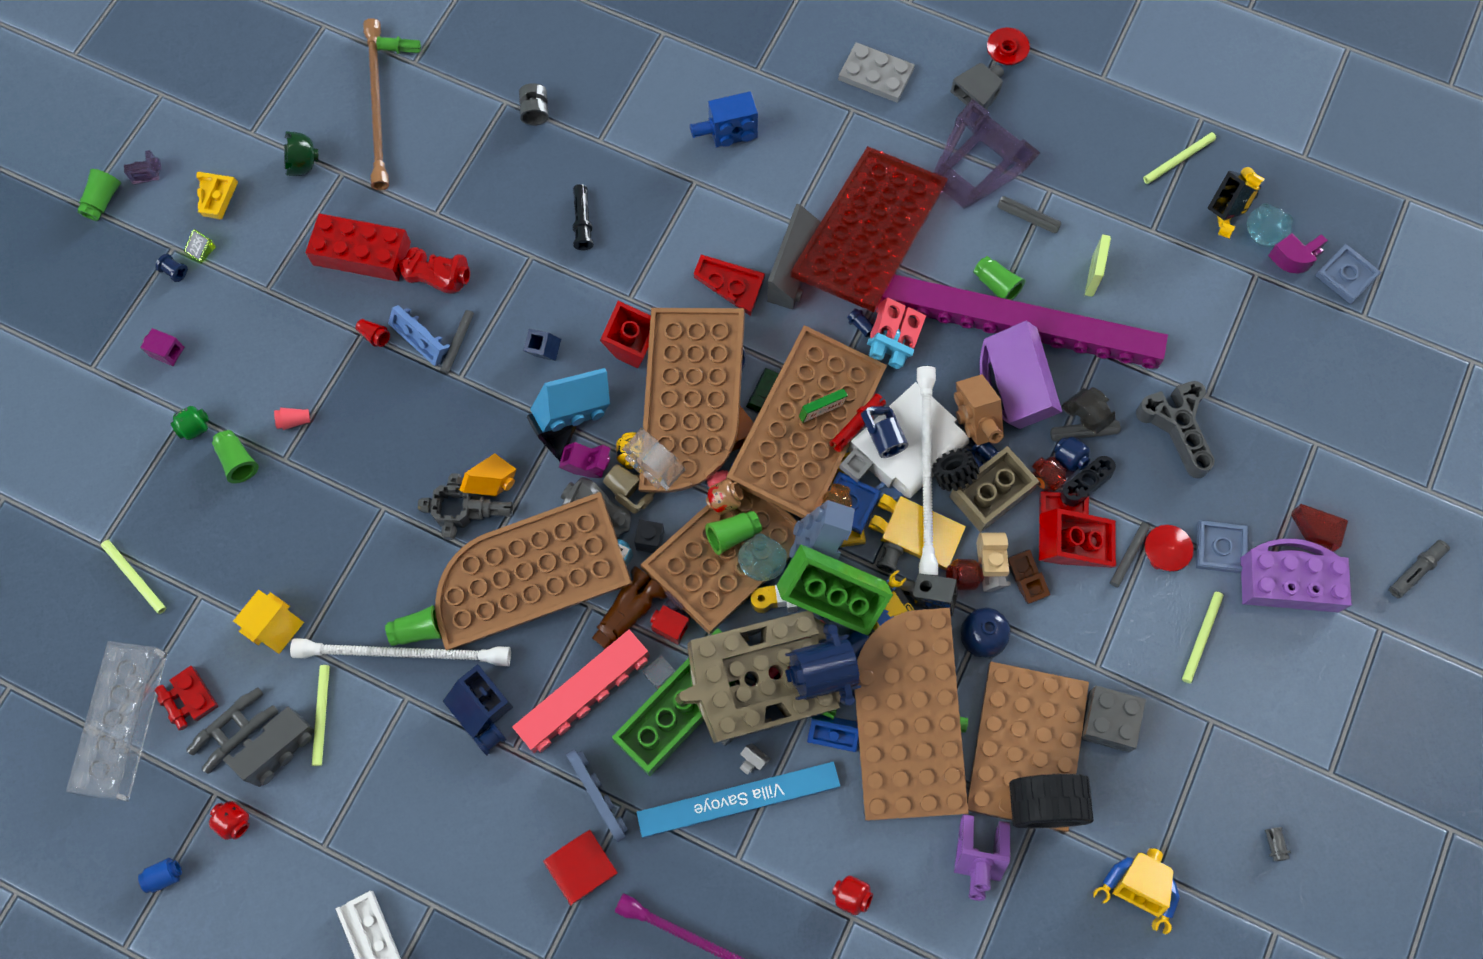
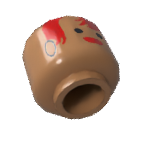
M725 479L709 487L706 503L711 510L724 515L741 506L744 497L743 491L737 482Z

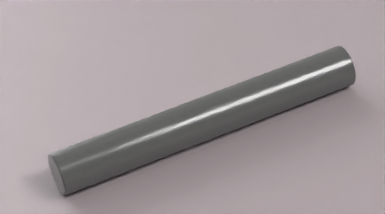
M465 310L440 371L445 374H449L474 315L470 310Z
M1141 523L1110 581L1112 586L1117 588L1120 586L1150 529L1149 524Z

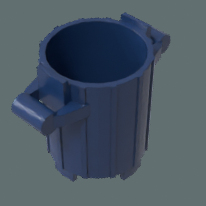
M826 624L823 627L826 642L795 649L785 654V656H790V669L785 670L787 681L793 682L800 695L795 697L796 700H807L839 691L840 702L843 705L851 706L854 704L855 698L852 695V690L861 688V685L858 686V662L849 640H847L849 635L838 636V629L835 624Z

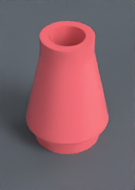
M280 407V410H274L277 429L282 428L284 431L305 423H311L309 409Z

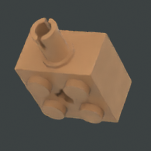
M983 374L956 382L957 392L954 393V398L959 410L956 411V418L960 425H964L967 436L969 438L972 437L977 446L987 442H1000L1004 437L1000 397Z

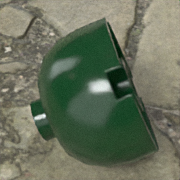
M285 131V138H287V144H284L285 169H287L285 174L286 176H303L312 170L314 162H318V149L314 148L312 140L303 133Z

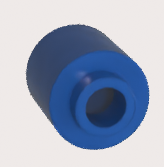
M167 858L145 868L138 875V881L142 890L145 893H155L179 882L180 875L182 874L181 866L176 860L173 861L171 858Z

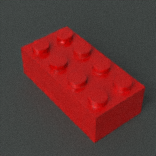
M319 213L305 253L314 266L399 282L401 276L399 261L406 257L411 241L405 229Z

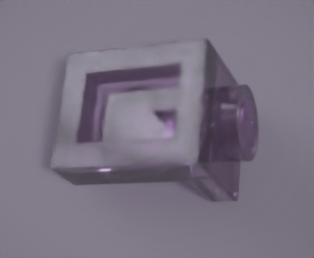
M151 150L145 151L146 161L124 165V173L132 184L159 180L161 163Z

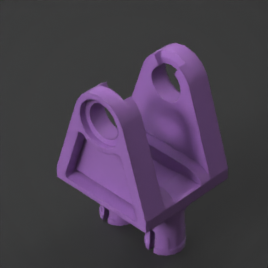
M963 814L960 822L954 873L969 875L971 877L969 898L975 901H983L986 898L985 891L991 888L990 880L1001 881L1010 863V823L999 821L995 832L993 854L979 852L978 849L973 848L974 816Z

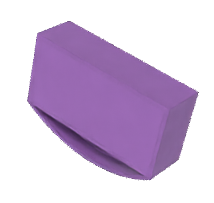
M1024 321L984 339L980 356V375L983 374L991 385L990 365L992 364L996 385L1005 409H1002V419L1005 422L1021 429L1062 412L1037 327L1028 321Z
M1277 539L1258 545L1240 557L1242 566V604L1340 612L1352 605L1349 558L1339 557L1321 545L1300 539ZM1274 546L1299 547L1316 555L1296 550L1268 551V548Z

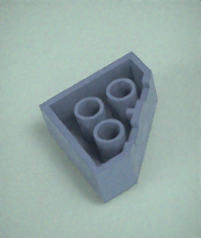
M827 500L803 519L797 521L793 530L795 541L789 553L791 560L801 544L838 560L841 555L838 548L841 547L844 540H848L851 534L855 509Z

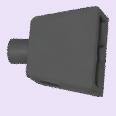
M979 63L953 79L951 93L981 117L1001 91L1003 84L1001 77L1004 75V70L999 65L989 69L983 63Z

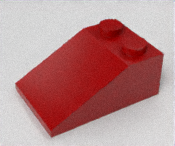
M1060 508L1039 514V561L1061 565L1116 567V520Z

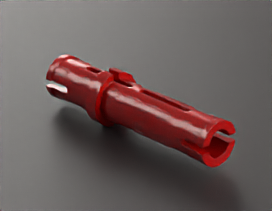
M874 394L864 407L861 406L857 410V414L829 442L831 447L834 444L836 445L833 448L835 451L841 452L865 426L861 413L866 408L886 405L885 399L880 402L883 398L881 395Z

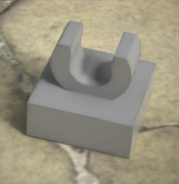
M854 448L840 464L839 468L854 481L858 482L872 467L873 462Z
M980 568L983 592H993L1011 585L1009 581H1006V576H983V569Z
M751 743L740 754L746 759L740 769L748 775L755 767L759 770L763 769L771 758Z

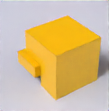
M259 589L233 620L234 623L241 627L238 632L258 646L261 642L278 654L281 653L304 623L287 610L290 607L287 603L271 592L266 595Z

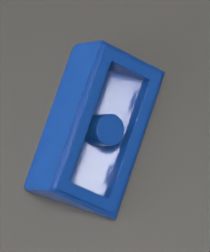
M822 714L813 716L807 742L857 752L859 742L858 722L837 717L831 719Z

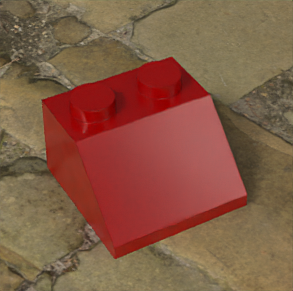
M618 300L600 339L601 343L616 359L638 368L649 347L651 315Z

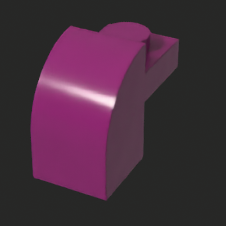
M1291 233L1277 243L1268 256L1286 272L1303 273L1308 271L1317 260V257L1323 253L1322 247L1328 240L1321 234L1304 246Z
M577 442L571 443L564 447L559 468L580 476L601 478L604 470L609 465V452L611 448L600 445L591 449Z

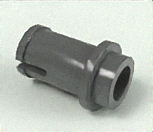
M1282 827L1271 828V830L1266 829L1265 833L1267 834L1271 850L1269 857H1273L1274 862L1290 859L1288 854L1291 852L1287 850Z

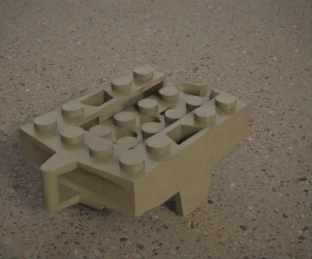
M807 610L691 640L687 647L692 686L680 692L676 696L675 701L678 704L698 705L713 743L754 732H761L839 709V691L807 700H796L795 697L800 695L793 682L787 681L785 670H788L787 667L790 666V656H785V654L795 649L819 644L821 639H826L823 632V627L826 624L816 618L813 612ZM761 632L760 644L749 647L746 643L749 641L748 636ZM770 667L778 670V680H774L769 676L768 671ZM745 674H752L754 676V686H748L745 683ZM735 681V686L730 687L729 682ZM777 705L785 717L772 721L771 718L765 719L766 708Z

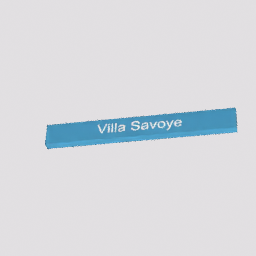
M833 761L636 813L642 838L840 788V782Z

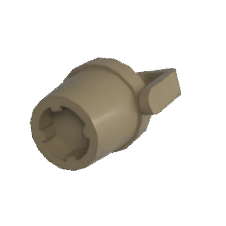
M616 464L605 476L603 483L616 495L615 499L620 504L636 514L653 501L656 492L646 494L637 505L632 503L629 498L639 487L640 475H635L619 464Z

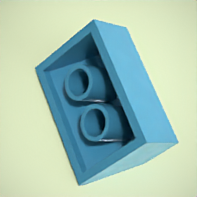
M606 369L594 370L544 383L530 409L542 432L551 430L555 432L565 426H577L587 420L592 419L595 421L602 418L610 404Z

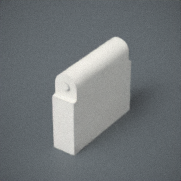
M916 382L889 406L893 410L909 444L904 451L889 458H881L867 428L863 429L851 440L848 449L849 452H852L856 448L870 459L873 465L869 470L888 488L893 486L906 498H911L924 485L922 468V396L920 395V387ZM931 396V455L933 465V463H937L936 459L938 457L943 458L942 454H950V450L956 452L959 448L963 449L969 443V438L955 424L957 419ZM881 415L873 421L876 424L887 418L885 415Z

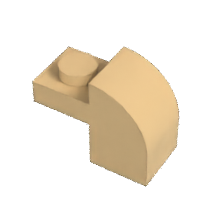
M979 533L976 545L978 564H982L983 576H1008V539L1006 533Z

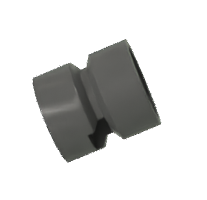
M536 83L522 86L519 89L521 121L528 125H541L547 122L549 115L546 88Z

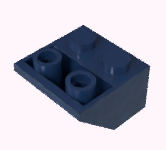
M478 664L457 680L443 700L444 704L472 739L475 736L478 737L490 727L492 722L495 723L513 708Z

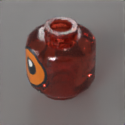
M1051 456L1046 459L1040 457L1032 465L1034 468L1032 474L1040 481L1038 486L1043 491L1051 490L1054 492L1067 480L1065 477L1067 470L1055 457Z

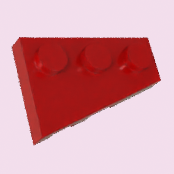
M701 254L694 271V278L736 307L744 308L745 313L751 316L765 279V273Z

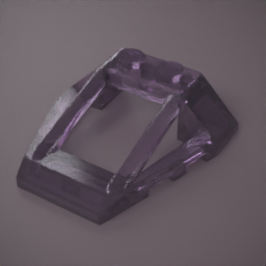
M972 99L958 115L953 131L949 135L947 145L942 156H940L930 181L962 208H966L1023 173L1038 157L1040 152L1024 139L1019 141L990 118V113ZM967 126L974 135L951 156ZM981 140L1004 160L974 187L951 168ZM1010 165H1014V167L1000 176Z

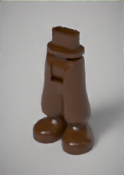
M636 566L630 572L632 585L621 588L614 603L596 627L598 631L592 637L604 649L631 629L652 608V600L654 598L663 600L669 596L657 581L651 579ZM647 585L645 590L641 594H639V590L643 586Z

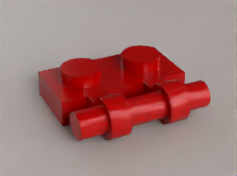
M191 665L169 680L174 687L170 691H167L164 685H159L155 688L159 704L166 708L169 713L168 718L170 722L175 724L179 731L188 727L185 718L189 715L195 721H198L219 707L198 672ZM178 697L181 698L185 705L181 709H178L174 703V700Z

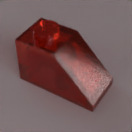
M1300 504L1292 511L1291 516L1306 541L1321 545L1332 552L1342 546L1348 520Z

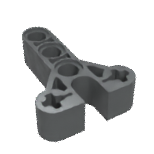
M1190 381L1178 385L1174 389L1171 397L1176 408L1169 406L1163 392L1160 391L1146 396L1136 409V416L1141 422L1152 423L1170 434L1188 474L1193 478L1204 477L1214 466L1215 462L1195 419L1198 405L1206 394L1204 385L1198 381ZM1176 420H1181L1185 426L1179 425ZM1186 440L1191 441L1195 447L1189 446ZM1196 461L1203 463L1205 468L1199 467Z

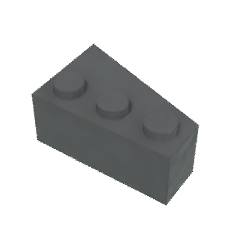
M290 707L284 709L262 727L264 732L254 741L248 738L243 742L245 748L234 757L229 754L222 759L243 781L258 787L266 785L274 778V772L280 766L288 764L294 756L293 753L299 747H304L312 739L314 729Z

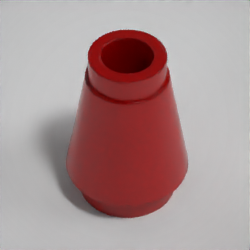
M360 319L356 324V330L374 347H383L388 343L390 332L385 326L365 319Z

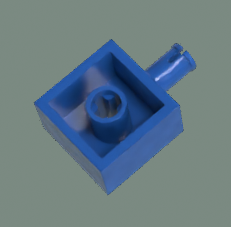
M751 91L708 101V121L690 124L692 138L712 134L716 147H727L733 143L748 142L758 138V112Z

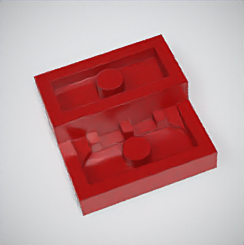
M591 830L578 836L543 861L570 906L617 875L616 869Z

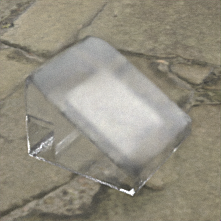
M659 656L642 672L658 690L675 670L662 656Z

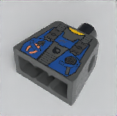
M919 573L916 582L906 580L900 588L904 595L912 596L916 607L924 609L950 608V614L953 616L958 596L957 579Z

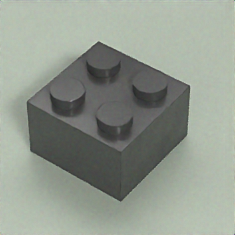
M1095 686L1089 691L1081 740L1128 753L1137 748L1146 699Z

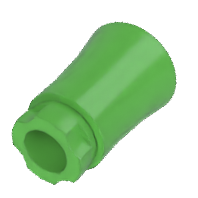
M90 169L88 181L79 201L80 205L77 212L84 217L98 221L101 214H104L108 203L121 185V182L104 171Z
M988 256L982 258L973 270V273L979 277V280L999 298L1013 300L1025 284V279L1015 275Z
M226 430L218 432L213 436L212 444L223 466L228 482L241 483L257 473L259 465L249 455L233 431Z
M749 511L727 519L707 523L705 530L712 549L717 555H721L733 546L760 533L762 526L757 514L754 511Z
M434 605L419 612L396 618L385 625L386 635L391 646L442 638Z

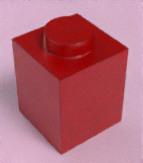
M663 605L660 611L656 610L650 623H652L651 627L654 633L679 645L690 625V620L688 617Z

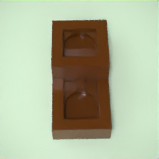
M1025 550L1008 557L1011 573L1027 604L1051 595L1043 574L1038 571L1030 550Z

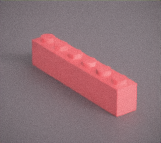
M629 629L512 726V728L534 754L537 751H544L551 745L552 742L550 740L557 734L561 736L571 728L570 723L577 717L578 719L585 717L591 710L590 706L596 701L598 703L604 701L610 695L609 691L615 685L618 687L623 685L629 679L628 675L634 669L637 671L642 669L648 663L647 659L650 657L648 650Z

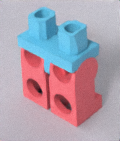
M886 298L878 304L876 310L878 314L867 345L871 346L869 357L882 360L885 353L891 355L888 363L889 366L899 369L903 367L907 358L913 356L914 347L926 315L909 307L905 309V305Z

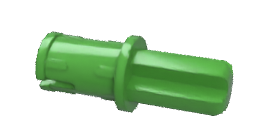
M378 36L377 50L396 51L397 54H400V52L420 53L421 43L419 40L400 39V36H397V38Z

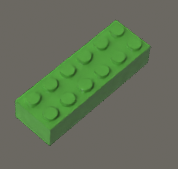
M717 628L711 635L722 633V631ZM689 658L612 736L613 741L649 776L704 721L697 704H678L675 701L676 696L680 692L692 686ZM735 681L729 682V686H730V687L735 686L734 683H736V682H735Z

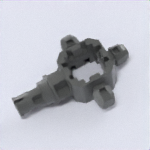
M452 473L448 477L447 485H440L433 490L432 499L421 498L418 500V510L430 513L435 521L442 527L441 534L445 540H454L457 533L456 527H466L471 523V519L484 520V518H490L491 515L512 517L513 503L492 502L491 499H485V496H471L470 493H463L459 490L463 480L461 475ZM448 496L452 498L463 497V511H461V514L456 515V517L450 515L441 516V503L444 502V498L448 499Z

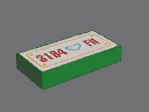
M840 389L804 405L799 414L802 423L842 406L848 397L846 391Z

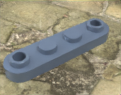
M574 749L567 753L566 756L618 843L626 837L624 832L628 828L621 817L616 819L611 810L615 806L608 794L602 796L598 788L602 784L595 772L591 775L585 767L589 762L582 751L577 753Z

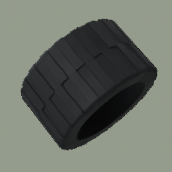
M1036 775L1013 779L1009 782L1013 825L1017 828L1071 827L1090 824L1094 821L1089 777L1086 775Z

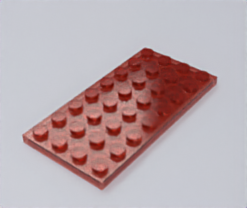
M867 146L791 270V277L875 312L947 185L948 179Z

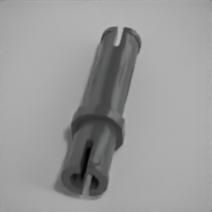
M1438 540L1426 552L1420 553L1417 561L1389 588V592L1394 597L1401 598L1429 570H1433L1437 566V562L1450 550L1448 544Z

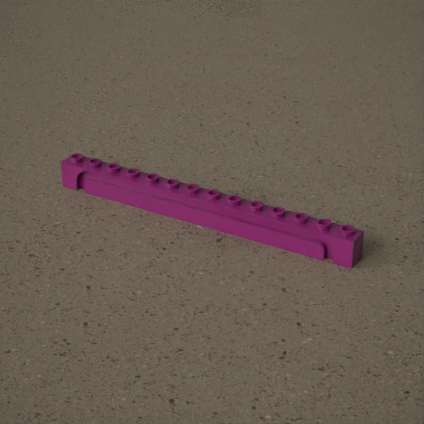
M851 265L845 288L844 299L855 304L864 303L877 308L880 302L890 298L905 305V309L909 307L926 315V318L936 319L946 324H959L963 328H977L986 333H999L1019 323L1028 321L1037 327L1041 342L1049 344L1053 348H1067L1080 354H1094L1102 359L1112 358L1125 364H1139L1147 369H1158L1165 356L1167 334Z

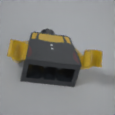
M1250 167L1243 168L1241 173L1228 171L1207 208L1217 215L1220 227L1218 235L1230 239L1235 229V226L1230 224V219L1245 214L1248 211L1253 200L1258 197V192L1261 189L1260 184L1264 181V178L1257 175Z

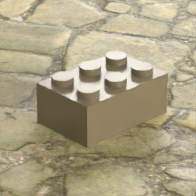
M1008 446L979 468L978 478L976 480L972 479L973 483L971 485L965 484L966 488L964 489L958 487V491L952 489L950 499L980 533L1031 494L1040 482Z

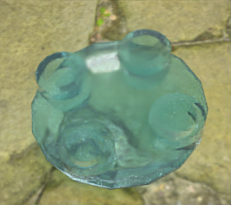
M1264 203L1259 208L1254 209L1248 216L1246 223L1247 231L1258 244L1273 247L1290 235L1293 218L1280 208Z
M756 534L754 538L747 540L743 543L738 553V562L741 570L748 577L757 581L775 579L783 572L786 566V550L777 541L766 537L764 534Z

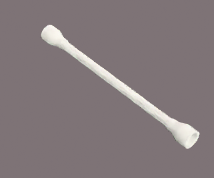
M922 366L917 368V382L920 387L923 409V545L925 546L922 548L919 573L938 576V562L932 546V419L930 410L932 389L936 381V368Z
M294 638L290 647L292 658L304 659L322 654L381 657L403 656L407 658L472 659L488 662L495 666L507 667L510 666L511 648L497 646L488 650L481 649L479 652L477 650L456 651L452 649L446 651L445 649L434 650L427 648L409 649L402 647L324 645L323 643H315L308 639Z

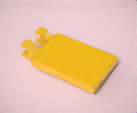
M883 494L877 506L892 513L889 522L874 515L868 527L883 534L881 541L899 545L905 552L921 559L922 548L925 546L923 545V506L902 496L898 498V501H895L891 496ZM932 511V546L938 567L946 571L949 569L966 526Z

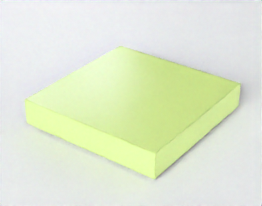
M1102 234L1092 255L1085 290L1086 296H1094L1104 276L1111 241L1108 235Z

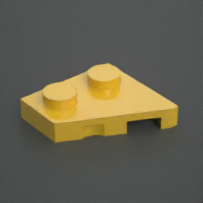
M197 172L196 178L200 184V188L197 189V196L199 197L198 212L203 217L222 220L238 181L230 176Z

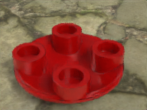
M1161 525L1154 528L1147 535L1145 552L1153 568L1165 571H1178L1187 566L1191 561L1193 544L1188 534L1181 528L1173 525Z

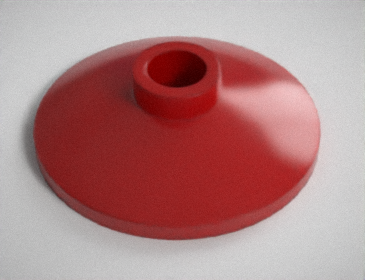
M1000 28L994 31L987 41V51L991 58L1004 65H1015L1022 62L1028 56L1030 50V43L1026 35L1015 28Z

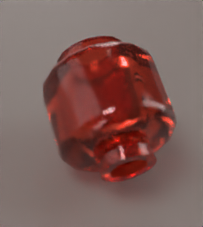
M956 559L951 565H948L946 578L957 579V590H976L980 582L984 580L983 569L975 559Z

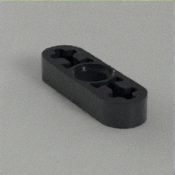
M1100 456L1064 485L1060 495L1061 501L1071 507L1083 502L1113 476L1116 469L1114 460L1107 456ZM1106 466V467L1108 468V469H1106V468L1103 469V470L1100 472V474H1098V471H1099V468H1100V467L1103 468V467ZM1089 477L1093 479L1095 484L1087 485L1082 481V478ZM1077 488L1079 489L1077 495H1068V493L1072 494Z

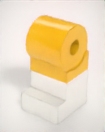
M777 585L758 588L751 594V605L758 613H765L771 608L786 606L788 613L798 611L796 605L781 599Z

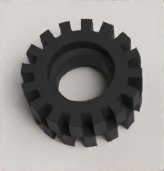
M959 448L956 452L950 450V454H942L943 458L938 457L936 459L937 463H933L932 472L942 490L951 491L953 488L954 491H958V487L964 489L966 488L965 484L971 485L973 483L972 479L976 480L978 478L979 467L972 452H968V449L962 451Z

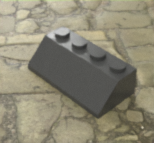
M797 203L768 279L767 302L792 310L796 302L800 303L803 289H801L802 283H807L810 270L807 269L810 263L814 264L817 251H815L816 244H821L824 232L821 231V222L802 205Z

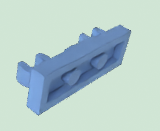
M399 305L393 307L388 324L433 366L441 364L442 357L447 354L450 345L446 344L443 346L441 344L442 337L434 338L418 322V316L411 317L410 308L403 310Z

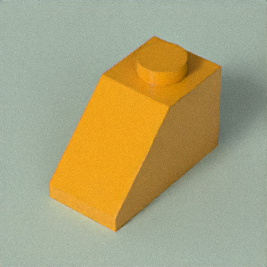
M494 453L465 472L459 490L463 493L497 496L504 490L508 491L515 482L513 478L517 469Z

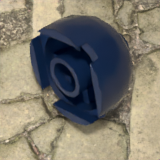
M977 609L968 614L961 625L962 644L968 652L976 657H995L1003 652L1009 643L1011 633L1009 622L996 609Z

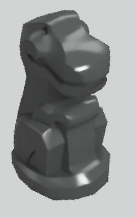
M582 477L575 484L570 482L561 495V499L564 500L562 505L601 492L617 539L623 533L629 532L631 513L628 509L612 503L603 490L588 478Z

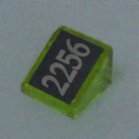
M193 229L183 251L202 263L216 246L211 239Z

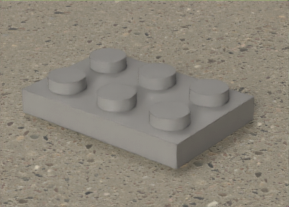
M856 42L839 74L838 80L898 103L915 64Z

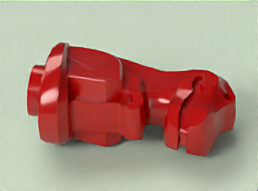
M413 247L408 250L406 257L399 261L401 275L408 283L423 282L444 293L453 294L459 292L470 279V268L464 255L457 254L452 259L430 255L429 261L426 262V252L423 249Z

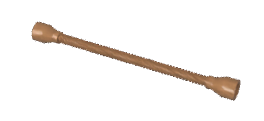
M371 18L363 22V30L367 38L370 57L375 161L371 173V187L376 190H385L389 187V176L383 162L377 37L381 35V24L378 20Z

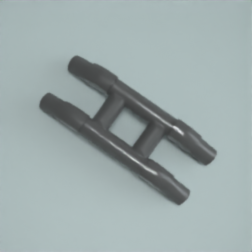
M258 687L235 701L220 717L198 733L186 749L190 755H195L212 736L221 747L217 748L202 766V770L205 773H211L227 754L256 729L278 714V710L274 705L255 715L250 722L241 713V711L253 704L255 700L263 696L262 691ZM233 719L241 730L228 739L221 728Z

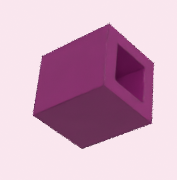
M152 328L149 334L144 337L140 348L149 357L174 366L185 347L176 337Z

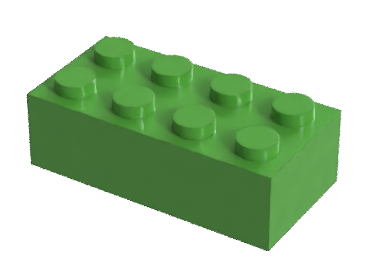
M802 544L777 583L782 600L867 636L893 596L886 581Z

